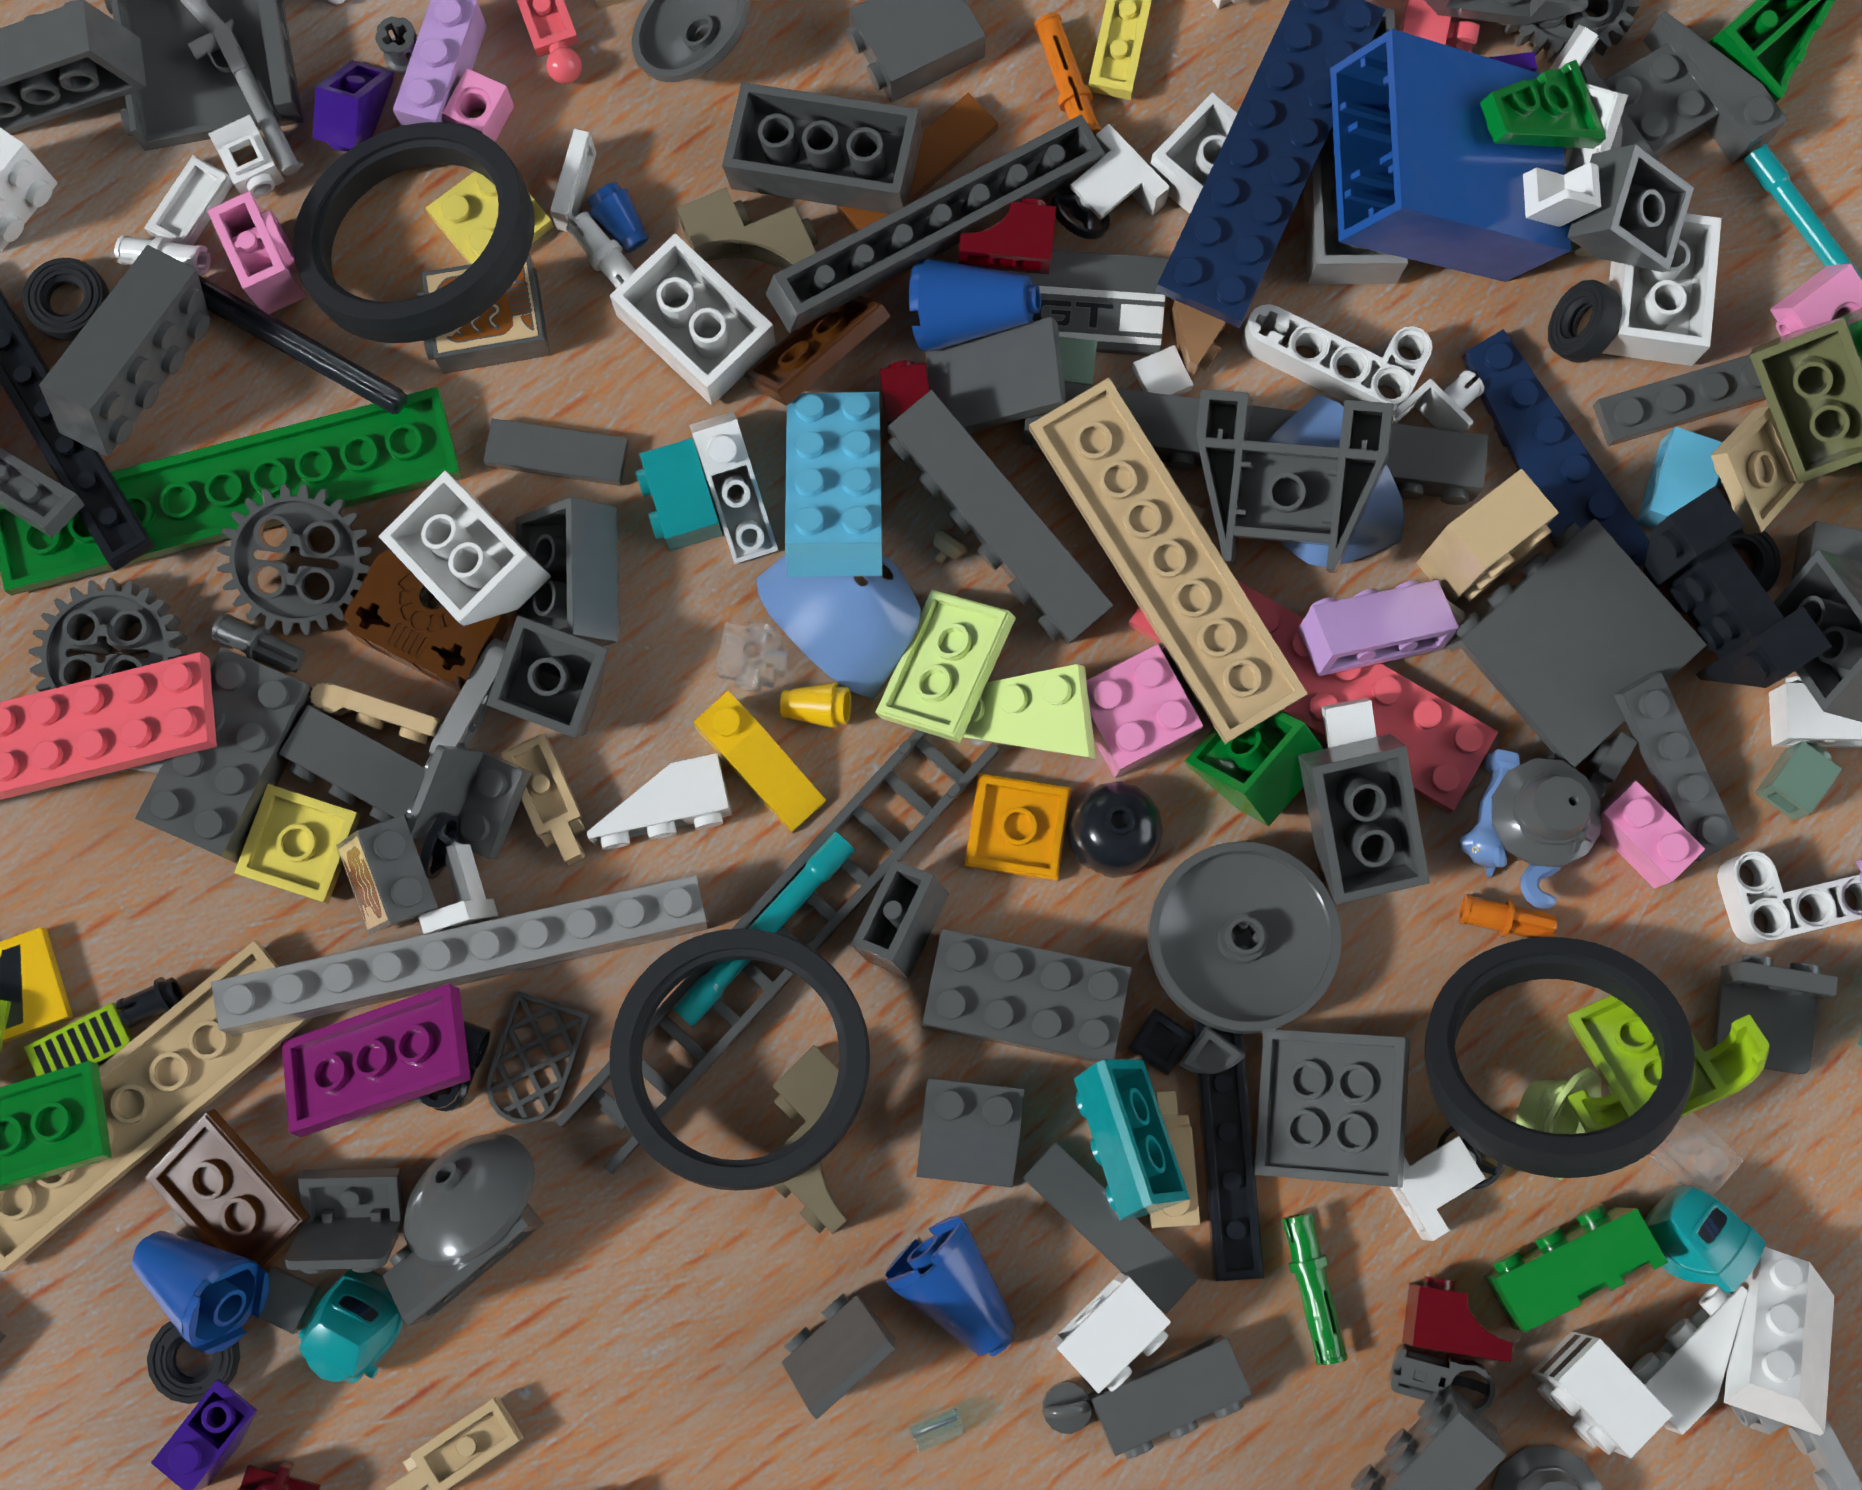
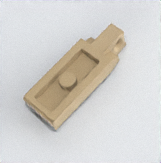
M542 733L501 752L504 760L532 772L521 800L537 836L543 840L547 848L557 844L564 862H567L569 866L585 859V853L577 837V834L586 831L582 821L584 818L547 735Z
M1157 1091L1154 1093L1190 1200L1149 1214L1150 1228L1200 1225L1192 1127H1190L1189 1115H1178L1176 1091Z
M496 1396L410 1454L411 1457L403 1461L409 1473L388 1486L386 1490H447L524 1437L500 1397Z

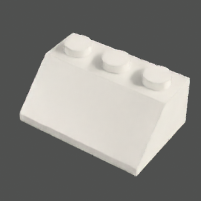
M446 471L379 535V538L463 626L518 610L551 577L486 508Z
M1765 1247L1755 1269L1741 1284L1748 1293L1727 1364L1724 1403L1821 1436L1825 1433L1834 1295L1810 1262Z

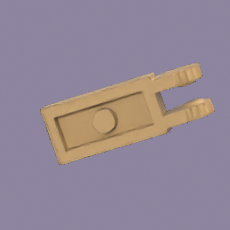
M328 682L316 683L317 685L315 687L312 686L313 689L310 691V702L314 704V707H318L319 710L323 709V711L341 717L357 712L354 721L382 730L386 721L401 726L399 736L426 744L428 736L435 737L443 723V720L344 687L331 685Z

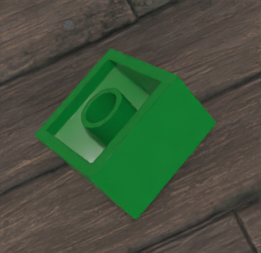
M1280 711L1227 744H1224L1216 729L1213 728L1184 762L1238 810L1270 826L1304 786L1298 755L1322 750L1323 747L1306 723Z

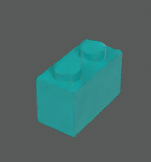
M693 438L639 453L644 469L635 472L643 497L651 495L653 497L657 511L648 513L656 540L665 538L669 550L673 551L723 536Z

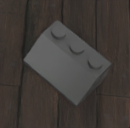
M569 497L516 517V540L551 575L517 610V615L601 646L618 642L620 619L618 616L619 573L617 570L618 527L616 506Z
M527 1203L516 1223L495 1245L481 1255L464 1263L453 1266H434L418 1258L408 1245L399 1250L390 1259L394 1267L385 1273L383 1278L405 1323L410 1326L432 1318L540 1228L544 1223L531 1206Z

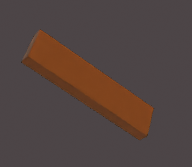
M969 92L923 130L908 204L914 202L998 130V122ZM836 206L837 212L856 231L889 215L887 213Z

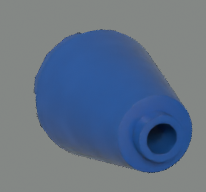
M930 258L919 259L920 264H914L912 268L909 306L910 311H918L921 326H912L918 347L922 351H936L1031 323L1034 313H1039L1041 309L1040 288L1038 285H1032L1030 277L1026 275Z
M958 1215L948 1217L929 1228V1231L934 1236L926 1239L921 1244L915 1239L895 1258L886 1271L885 1275L888 1279L885 1281L891 1290L976 1355L982 1356L989 1353L990 1356H995L1006 1349L1012 1342L1013 1336L1011 1332L1015 1327V1322L967 1224Z
M157 1231L145 1237L139 1242L134 1251L132 1259L133 1271L186 1343L202 1353L212 1354L224 1351L238 1342L247 1333L242 1328L252 1314L259 1318L265 1307L269 1294V1276L252 1259L166 1231Z

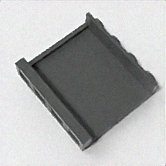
M104 0L109 13L113 14V19L141 38L147 88L125 95L127 108L121 109V119L127 135H133L144 151L209 140L211 138L208 133L249 114L258 129L261 130L232 71L225 73L216 69L209 55L198 60L194 57L188 43L209 32L180 0ZM206 0L209 7L224 23L228 22L231 18L234 20L232 32L279 126L302 123L303 116L284 0ZM221 49L211 53L218 66L229 67Z
M1596 519L1581 526H1578L1574 521L1553 538L1557 546L1546 556L1541 551L1520 568L1524 576L1513 586L1506 582L1487 598L1491 606L1480 616L1473 612L1458 624L1459 629L1456 631L1458 636L1446 646L1450 651L1461 648L1552 751L1545 757L1546 759L1563 760L1573 768L1625 721L1613 695L1614 693L1651 672H1661L1665 681H1669L1707 645Z

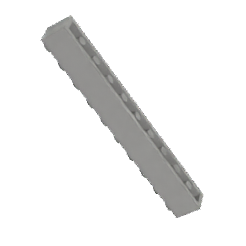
M694 875L212 981L211 986L219 1030L233 1036L417 995L449 983L453 986L708 929L697 876Z

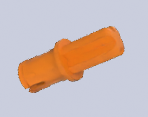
M1465 894L1461 901L1458 916L1459 924H1469L1499 931L1501 937H1507L1508 934L1527 938L1555 936L1557 920L1553 914L1517 907L1513 900L1500 903Z

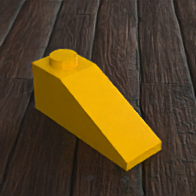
M729 691L725 692L693 721L698 733L791 833L798 829L827 802L759 722Z

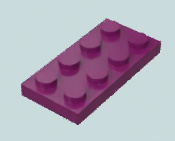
M450 983L281 1042L289 1133L298 1137H303L471 1080L460 989Z

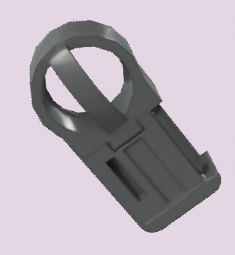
M1401 1344L1396 1348L1389 1376V1383L1394 1392L1426 1400L1433 1393L1438 1392L1442 1395L1449 1386L1456 1385L1485 1394L1478 1402L1471 1404L1480 1413L1491 1406L1495 1398V1385L1490 1373L1483 1365L1473 1360H1460L1449 1356L1447 1363H1445V1359L1409 1350L1407 1353L1405 1344ZM1464 1371H1475L1487 1380V1384L1457 1374Z

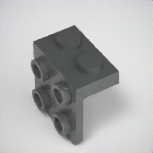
M1743 955L1742 961L1721 966L1713 1047L1717 1046L1728 1036L1731 1031V1024L1735 1020L1750 1014L1770 1044L1764 1069L1792 1074L1807 1073L1811 1068L1817 1000L1836 996L1838 977L1820 974V966L1806 963H1790V969L1772 966V958L1757 955Z
M401 1168L303 1170L298 1178L300 1202L310 1217L299 1229L285 1256L286 1268L288 1270H301L306 1274H317L328 1269H351L357 1273H366L385 1266L404 1225L405 1212Z

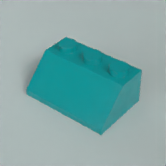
M1104 1059L1096 1062L1074 1078L1078 1091L1075 1096L1076 1104L1081 1115L1088 1121L1093 1137L1091 1139V1150L1096 1161L1103 1167L1108 1183L1106 1186V1196L1111 1208L1118 1213L1119 1220L1140 1218L1190 1200L1144 1061Z

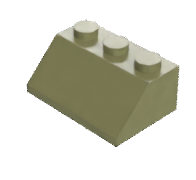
M1845 318L1799 329L1754 347L1749 356L1799 484L1861 462L1862 362Z

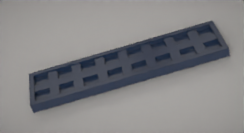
M1290 0L1159 279L1156 292L1240 328L1332 129L1330 68L1372 42L1386 9L1365 0Z

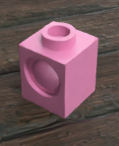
M466 68L442 115L446 123L474 129L495 142L512 112L514 104L506 85ZM474 110H485L477 118H468V115Z

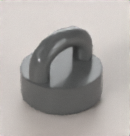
M1061 1382L1053 1385L1043 1398L1042 1412L1046 1422L1053 1430L1062 1434H1073L1080 1431L1088 1424L1091 1417L1092 1404L1088 1394L1080 1386L1072 1382Z

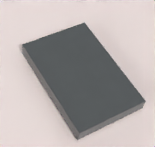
M1053 317L936 351L926 352L929 391L932 390L968 433L1047 413L1067 402L1058 323Z

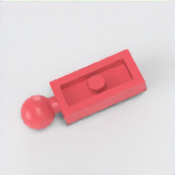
M516 0L537 58L550 54L546 63L550 77L561 84H569L576 81L582 71V61L574 50L568 48L579 44L564 0Z

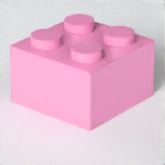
M1158 644L1086 680L1093 738L1114 778L1197 737L1203 728V724Z

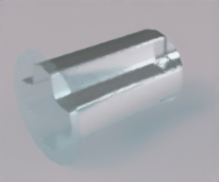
M954 1405L912 1423L907 1421L919 1456L921 1451L965 1434Z

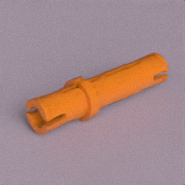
M1046 14L1040 17L1034 25L1060 94L1057 98L1061 111L1066 112L1069 120L1082 114L1094 136H1096L1102 129L1098 124L1091 105L1093 94L1090 86L1084 85L1074 53L1062 25L1060 14Z

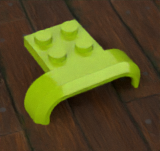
M1612 995L1567 1015L1571 1029L1611 1093L1608 1096L1593 1098L1583 1089L1567 1096L1572 1110L1586 1133L1611 1127L1633 1115L1652 1096L1662 1075L1659 1050L1648 1027L1631 1008ZM1750 1014L1735 1020L1731 1024V1031L1728 1036L1717 1046L1706 1052L1703 1051L1692 1034L1695 1063L1694 1081L1689 1099L1680 1118L1735 1094L1752 1083L1760 1075L1768 1057L1770 1044Z

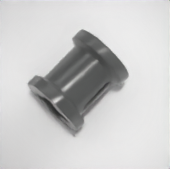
M391 16L384 19L377 26L375 40L380 50L384 52V59L388 67L396 73L405 74L409 64L406 53L409 52L410 56L412 55L417 41L416 31L412 23L406 18ZM389 30H392L395 37H390Z

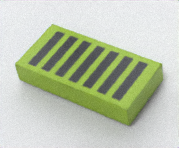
M110 1003L25 1046L24 1049L36 1076L86 1061H92L101 1065L130 1043L134 1038L130 1029L121 1021L118 1015L121 1010L116 1009V1003Z

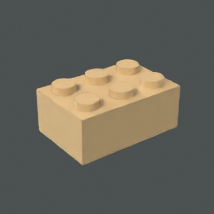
M1521 468L1448 524L1416 563L1431 581H1439L1447 600L1454 603L1464 595L1470 602L1488 588L1491 582L1502 573L1505 575L1523 561L1526 555L1539 545L1538 543L1552 532L1547 524L1559 512Z

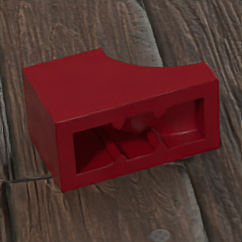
M1034 198L1022 199L1019 203L1010 202L1009 212L995 226L981 232L961 233L958 263L987 269L1049 275L1056 206H1048L1046 202Z
M1425 1276L1424 1286L1409 1283L1402 1343L1415 1347L1511 1362L1513 1342L1492 1335L1476 1321L1468 1306L1469 1294L1454 1291L1455 1281Z

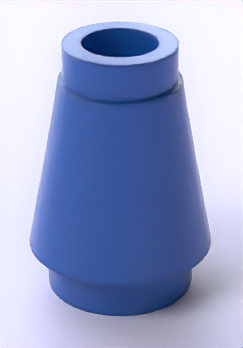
M612 182L590 196L587 203L592 209L590 211L591 216L620 243L626 253L635 251L648 241L649 237L645 233V229L626 188L621 189L617 182Z

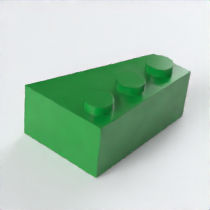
M1754 0L1707 43L1761 82L1774 101L1777 102L1783 98L1789 87L1787 85L1797 65L1803 61L1808 51L1806 50L1816 30L1822 26L1835 0Z
M1602 1203L1593 1205L1577 1214L1576 1218L1579 1223L1563 1231L1558 1226L1537 1236L1534 1239L1537 1244L1535 1248L1522 1255L1519 1250H1514L1496 1259L1492 1263L1495 1270L1484 1275V1278L1511 1327L1515 1330L1527 1332L1581 1306V1300L1606 1286L1612 1291L1624 1285L1625 1281L1622 1277L1645 1264L1652 1265L1654 1270L1667 1264L1666 1257L1637 1208L1620 1207L1604 1208Z

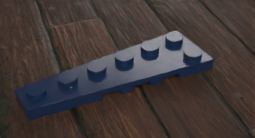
M1502 329L1467 350L1462 359L1467 370L1476 374L1472 379L1473 383L1479 378L1483 382L1484 392L1480 395V398L1487 413L1493 418L1494 428L1503 447H1507L1517 467L1516 472L1522 468L1559 512L1547 524L1552 531L1548 536L1554 548L1557 544L1553 541V538L1569 524L1575 521L1578 526H1581L1596 519L1637 566L1643 564L1646 560L1650 541L1505 330Z

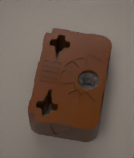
M392 550L384 551L375 558L367 572L368 575L355 598L352 599L343 618L349 624L347 630L362 644L457 691L462 690L487 645L494 638L502 641L509 626L506 614L463 626L444 606L437 605L433 609L430 601L434 595ZM381 617L389 627L387 628L381 624L379 626L376 624L368 626L367 622L370 618L379 619ZM442 656L458 660L463 657L466 661L462 667L454 665L451 668Z

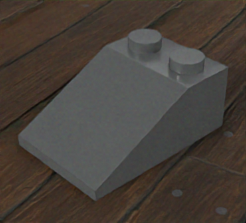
M844 1293L841 1294L821 1312L827 1321L813 1333L807 1326L804 1327L784 1345L790 1354L781 1363L809 1412L816 1420L895 1350L896 1337L859 1293L850 1300Z

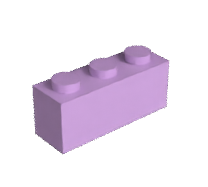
M430 0L393 107V112L400 126L424 122L446 123L442 112L466 68L473 69L487 28L477 0Z
M1410 580L1391 590L1378 592L1377 589H1367L1352 598L1336 600L1334 597L1321 599L1311 605L1309 612L1298 629L1317 676H1323L1442 650L1459 627L1438 580L1419 583L1418 580Z

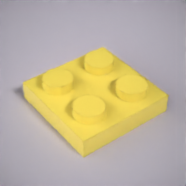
M474 171L425 208L432 220L469 264H473L477 260L493 234L498 217V194L495 185L490 180ZM530 195L535 218L532 241L534 243L554 228L552 220Z
M267 784L234 873L329 904L343 866L336 845L356 831L361 815L336 805Z

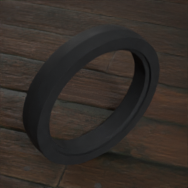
M424 122L404 125L379 133L351 148L327 168L316 181L301 206L295 224L293 237L295 264L314 302L332 321L344 330L361 338L383 343L423 341L452 332L468 324L492 307L506 293L520 274L528 258L534 237V209L521 173L505 151L486 135L474 129L452 123ZM453 164L472 169L482 174L495 185L499 206L493 234L477 260L463 274L449 284L421 297L397 302H381L355 296L336 283L332 271L331 255L337 230L343 218L357 200L384 179L417 166Z
M724 929L705 933L676 945L654 961L637 979L628 992L615 1021L610 1045V1076L617 1106L627 1127L643 1149L659 1164L672 1173L702 1186L720 1190H755L786 1182L806 1172L826 1157L842 1140L851 1127L866 1092L870 1066L869 1038L861 1008L853 992L837 970L821 955L806 945L777 933L756 929ZM730 960H757L771 963L803 979L816 991L827 1006L837 1031L840 1052L839 1072L832 1097L816 1123L802 1137L789 1146L763 1157L745 1160L711 1157L690 1148L675 1137L654 1111L646 1092L642 1073V1053L646 1032L656 1009L676 985L694 972L707 966Z
M1565 937L1521 939L1496 946L1469 960L1448 979L1439 992L1429 1017L1425 1036V1062L1433 1097L1449 1124L1470 1145L1486 1156L1516 1170L1534 1175L1554 1178L1591 1177L1613 1172L1639 1161L1656 1149L1673 1131L1689 1099L1694 1081V1045L1690 1025L1683 1009L1667 986L1655 974L1627 955L1606 946L1580 939ZM1560 979L1583 983L1614 996L1641 1018L1651 1032L1659 1050L1662 1068L1661 1079L1652 1096L1638 1111L1611 1127L1579 1134H1555L1527 1128L1512 1122L1492 1110L1473 1092L1460 1070L1455 1051V1042L1463 1022L1470 1012L1488 996L1520 982Z

